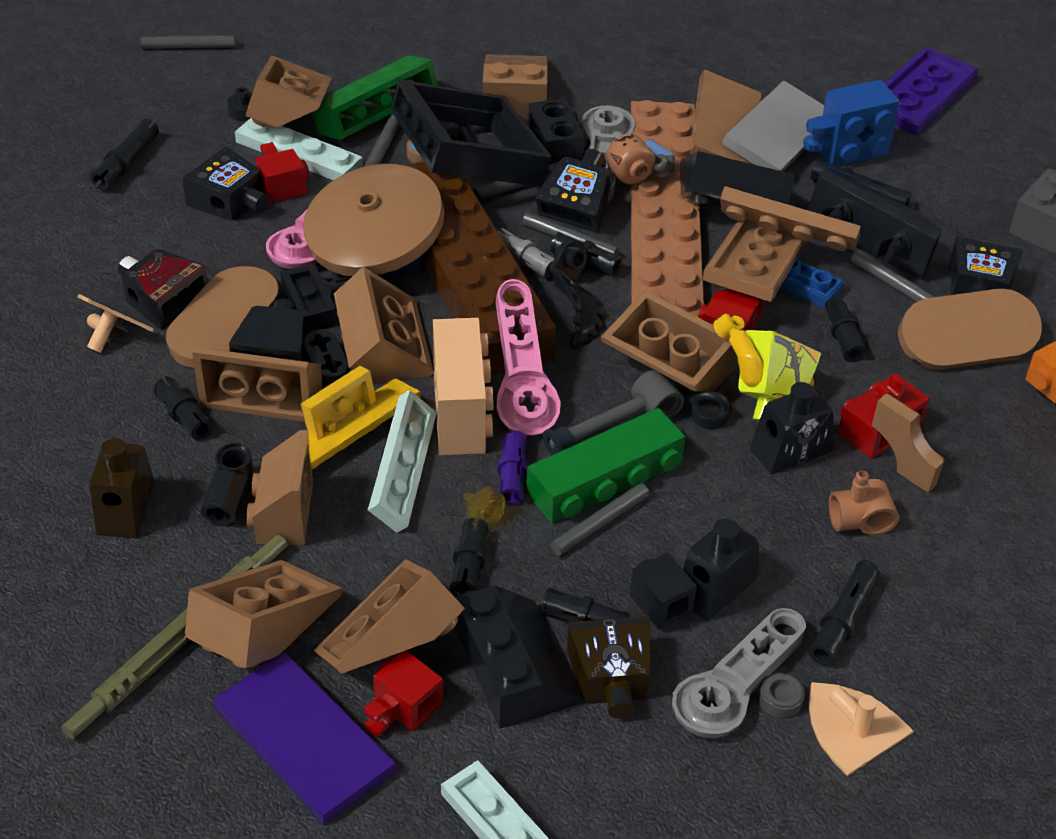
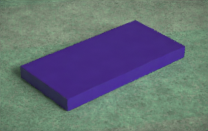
M924 47L885 82L886 86L900 100L895 126L917 135L977 79L979 69Z
M285 652L213 699L214 709L323 825L396 772V763Z

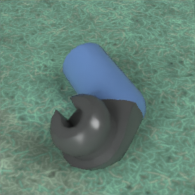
M652 139L647 140L645 143L654 152L656 159L653 173L659 177L669 175L674 168V153Z

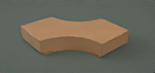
M886 393L878 400L872 427L884 436L893 449L897 461L896 472L929 493L937 485L944 463L943 458L930 447L924 438L920 427V414Z

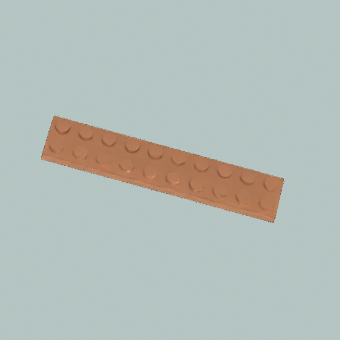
M650 100L631 101L630 114L635 120V128L631 134L639 136L644 142L652 139L674 153L675 156L674 168L669 175L659 177L652 171L644 181L630 185L631 304L646 290L698 317L699 311L704 304L699 205L691 203L689 196L681 195L680 162L681 158L690 155L695 104L653 102Z

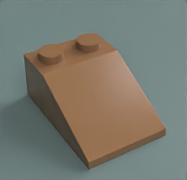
M486 54L483 69V93L505 96L519 115H528L529 103L546 101L547 56Z
M405 559L314 651L342 674L433 641L438 636L447 634L455 627L458 622L457 616L465 608L431 571Z
M279 560L189 589L185 637L202 645L204 650L215 652L231 660L237 667L254 668L259 663L279 656L341 597L342 588L283 560Z

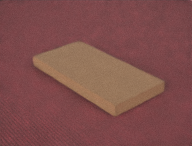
M704 69L699 79L689 153L701 151L750 163L725 147L722 141L725 135L761 102V92Z
M746 218L744 221H737L705 267L702 280L772 302L807 241L795 237L792 232L783 229L777 231L765 229L758 224L759 222Z

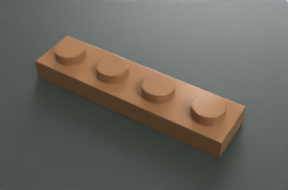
M726 186L723 189L720 198L721 211L725 212L726 216L731 219L744 221L746 218L759 222L758 224L761 227L771 231L783 229L792 232L795 237L805 241L817 239L826 242L827 246L839 251H845L846 249L855 251L860 236L861 226Z

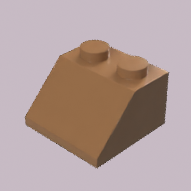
M299 430L262 457L260 473H253L252 496L256 498L255 503H248L247 527L254 528L256 544H266L278 534L286 540L288 545L305 546L313 491L308 430Z

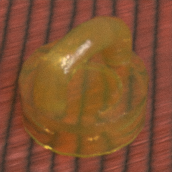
M485 487L475 494L470 492L463 494V500L468 503L467 518H475L474 525L477 526L478 520L482 519L491 528L500 521L506 507L505 497L493 488Z

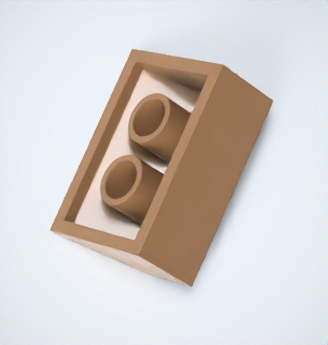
M271 55L257 78L245 116L252 118L255 124L262 127L282 126L319 109L332 78Z
M362 267L334 293L349 369L352 371L359 366L368 369L371 373L372 381L376 384L387 383L395 378L402 381L431 376L434 371L416 299L365 267Z
M646 290L639 295L601 336L603 343L693 391L716 390L737 366V355L729 339H723L718 336L714 325Z
M194 347L192 351L200 407L305 422L301 403L323 389L321 364Z

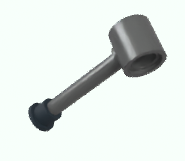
M656 370L647 371L635 381L632 387L631 395L634 399L568 429L564 426L554 431L547 429L543 432L544 443L552 456L574 446L575 442L640 412L645 414L659 408L669 419H672L681 410L684 404V396L663 374Z

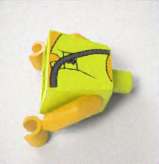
M724 314L714 321L715 332L721 338L729 339L738 357L740 369L739 391L757 399L753 415L754 421L759 422L764 406L769 401L789 395L793 384L806 382L814 386L813 375L821 356L820 352L774 331L746 330L745 332L741 330L744 328V320L739 316L730 318V315Z

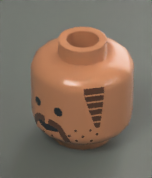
M633 134L623 135L615 139L606 152L608 168L622 183L629 185L644 181L653 171L656 161L654 152L639 136Z

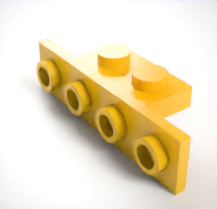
M359 366L302 402L301 407L309 432L312 470L394 416L400 395L411 390L421 398L420 391L396 378L374 391L370 371Z

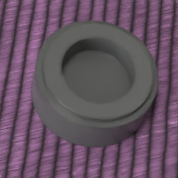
M783 673L773 674L762 682L759 703L762 709L773 717L790 718L801 710L805 691L800 681L795 677Z

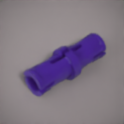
M509 431L506 433V436H503L502 458L499 459L497 472L500 476L498 499L508 506L518 505L520 500H524V478L527 476V466H529V463L525 456L527 436L520 431Z

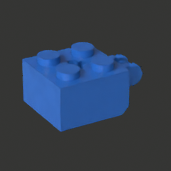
M881 79L829 90L825 98L823 115L808 119L806 122V132L812 135L804 138V148L809 152L819 151L828 163L835 166L889 155L900 100Z

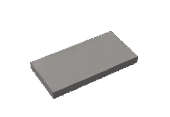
M783 80L725 135L722 144L754 165L784 171L805 150L803 140L806 136L812 135L806 132V122L808 119L822 116L824 105Z

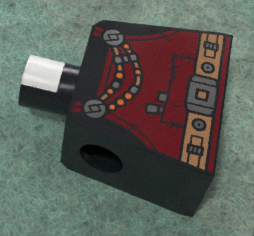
M161 249L153 250L140 261L127 256L120 262L118 267V273L122 276L125 299L128 304L161 330L174 321L208 283L206 267L204 265Z

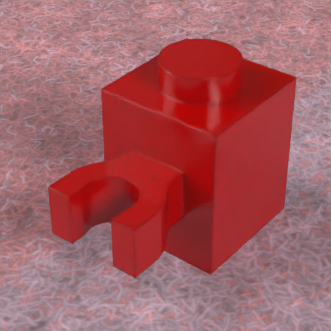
M273 142L260 145V150L264 156L255 158V165L262 174L263 193L269 196V204L307 194L306 180L310 179V172L306 161L300 160L293 148L278 152Z
M406 650L398 654L394 659L386 660L379 666L375 675H373L375 699L364 707V714L370 718L365 722V728L378 738L397 719L413 732L444 705L443 678Z

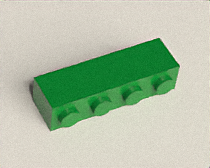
M411 55L405 56L325 96L319 109L312 112L318 134L341 140L392 114L390 107L399 79L438 85L432 60Z
M656 408L527 466L526 494L551 524L566 517H573L585 508L598 502L607 501L615 494L639 483H644L647 479L662 472L671 471L682 464L686 436L659 408Z

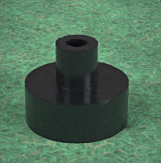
M246 87L237 88L236 93L227 100L228 114L237 121H248L250 117L245 115L252 93Z

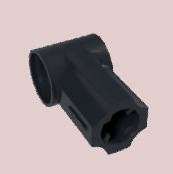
M238 442L225 444L216 452V469L201 506L202 517L211 521L213 525L227 527L228 524L236 522L245 495L252 489L254 473L252 454L245 444Z

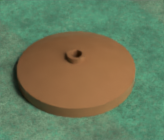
M398 164L370 165L350 171L325 186L315 196L306 211L303 231L311 254L317 262L328 270L342 275L353 276L362 267H365L374 274L380 275L411 263L428 250L442 229L444 206L437 186L423 172Z

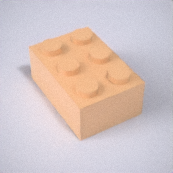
M479 318L433 319L434 386L439 455L485 454L486 438L493 437L492 414H486V410H493L492 387H485V383L491 382L490 359H482V356H488L487 333H480Z

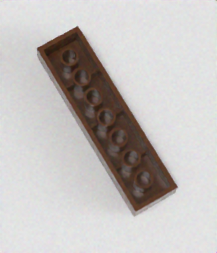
M424 161L404 164L426 174L439 190L444 206L443 226L434 243L421 255L420 261L453 319L479 318L480 333H487L488 356H482V359H490L491 376L505 373L496 310V296L501 284L507 280H520L530 288L541 362L554 360L556 326L465 178L462 176L432 173ZM510 290L503 294L504 301L510 306H520L524 302L523 296L517 291ZM520 316L515 317V325L510 334H515L517 340H523L526 333L520 331Z

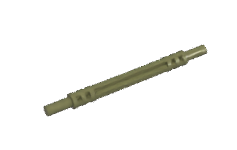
M275 535L252 557L245 556L221 579L269 564L288 546L286 540L281 535ZM187 609L91 693L92 699L61 726L62 731L70 739L76 738L103 712L110 713L190 640L185 637Z

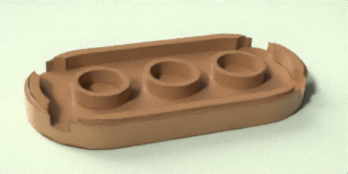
M251 266L233 267L216 274L168 327L166 340L173 359L181 365L194 368L192 355L194 347L230 352L229 342L250 309L257 305L274 307L275 302L279 300L276 279L269 272Z
M993 289L927 298L914 303L901 320L898 328V337L905 354L912 360L915 359L922 363L920 366L930 370H947L1011 361L1023 357L1039 341L1042 322L1036 307L1024 295L1009 289Z

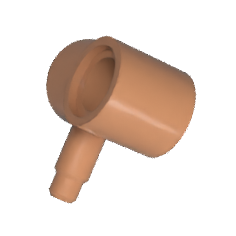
M861 470L856 473L851 490L833 491L830 493L829 514L832 526L837 532L861 529L864 534L876 536L889 532L899 522L900 517L886 483L880 479H869V474L866 471Z

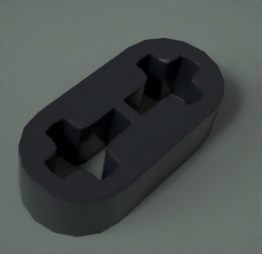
M315 330L305 336V359L310 363L321 364L323 389L349 373L348 361L333 333L326 330ZM319 347H322V349L326 350L327 352L322 353ZM331 367L334 373L326 370V368Z

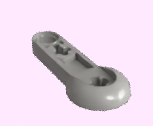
M606 105L591 108L584 113L581 124L582 129H585L590 140V149L601 152L605 157L602 165H606L605 168L609 171L611 187L608 201H610L615 194L616 176L607 166L606 152L615 139L633 132L635 120L628 111L620 107Z
M776 609L729 652L713 670L690 676L680 682L674 690L672 698V709L677 721L688 732L698 737L710 739L727 736L738 729L746 715L750 695L801 645L806 629V622L803 616L792 609ZM786 624L795 629L796 633L793 635H783L774 626ZM768 642L770 644L768 654H760L766 648ZM702 700L705 701V704H708V700H711L715 702L717 706L714 707V704L711 703V706L707 707L702 704Z

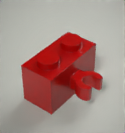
M897 373L891 375L883 382H876L867 392L859 397L849 399L840 411L841 420L838 434L870 459L891 447L884 436L872 427L878 400L886 393L920 414V427L924 424L930 398Z

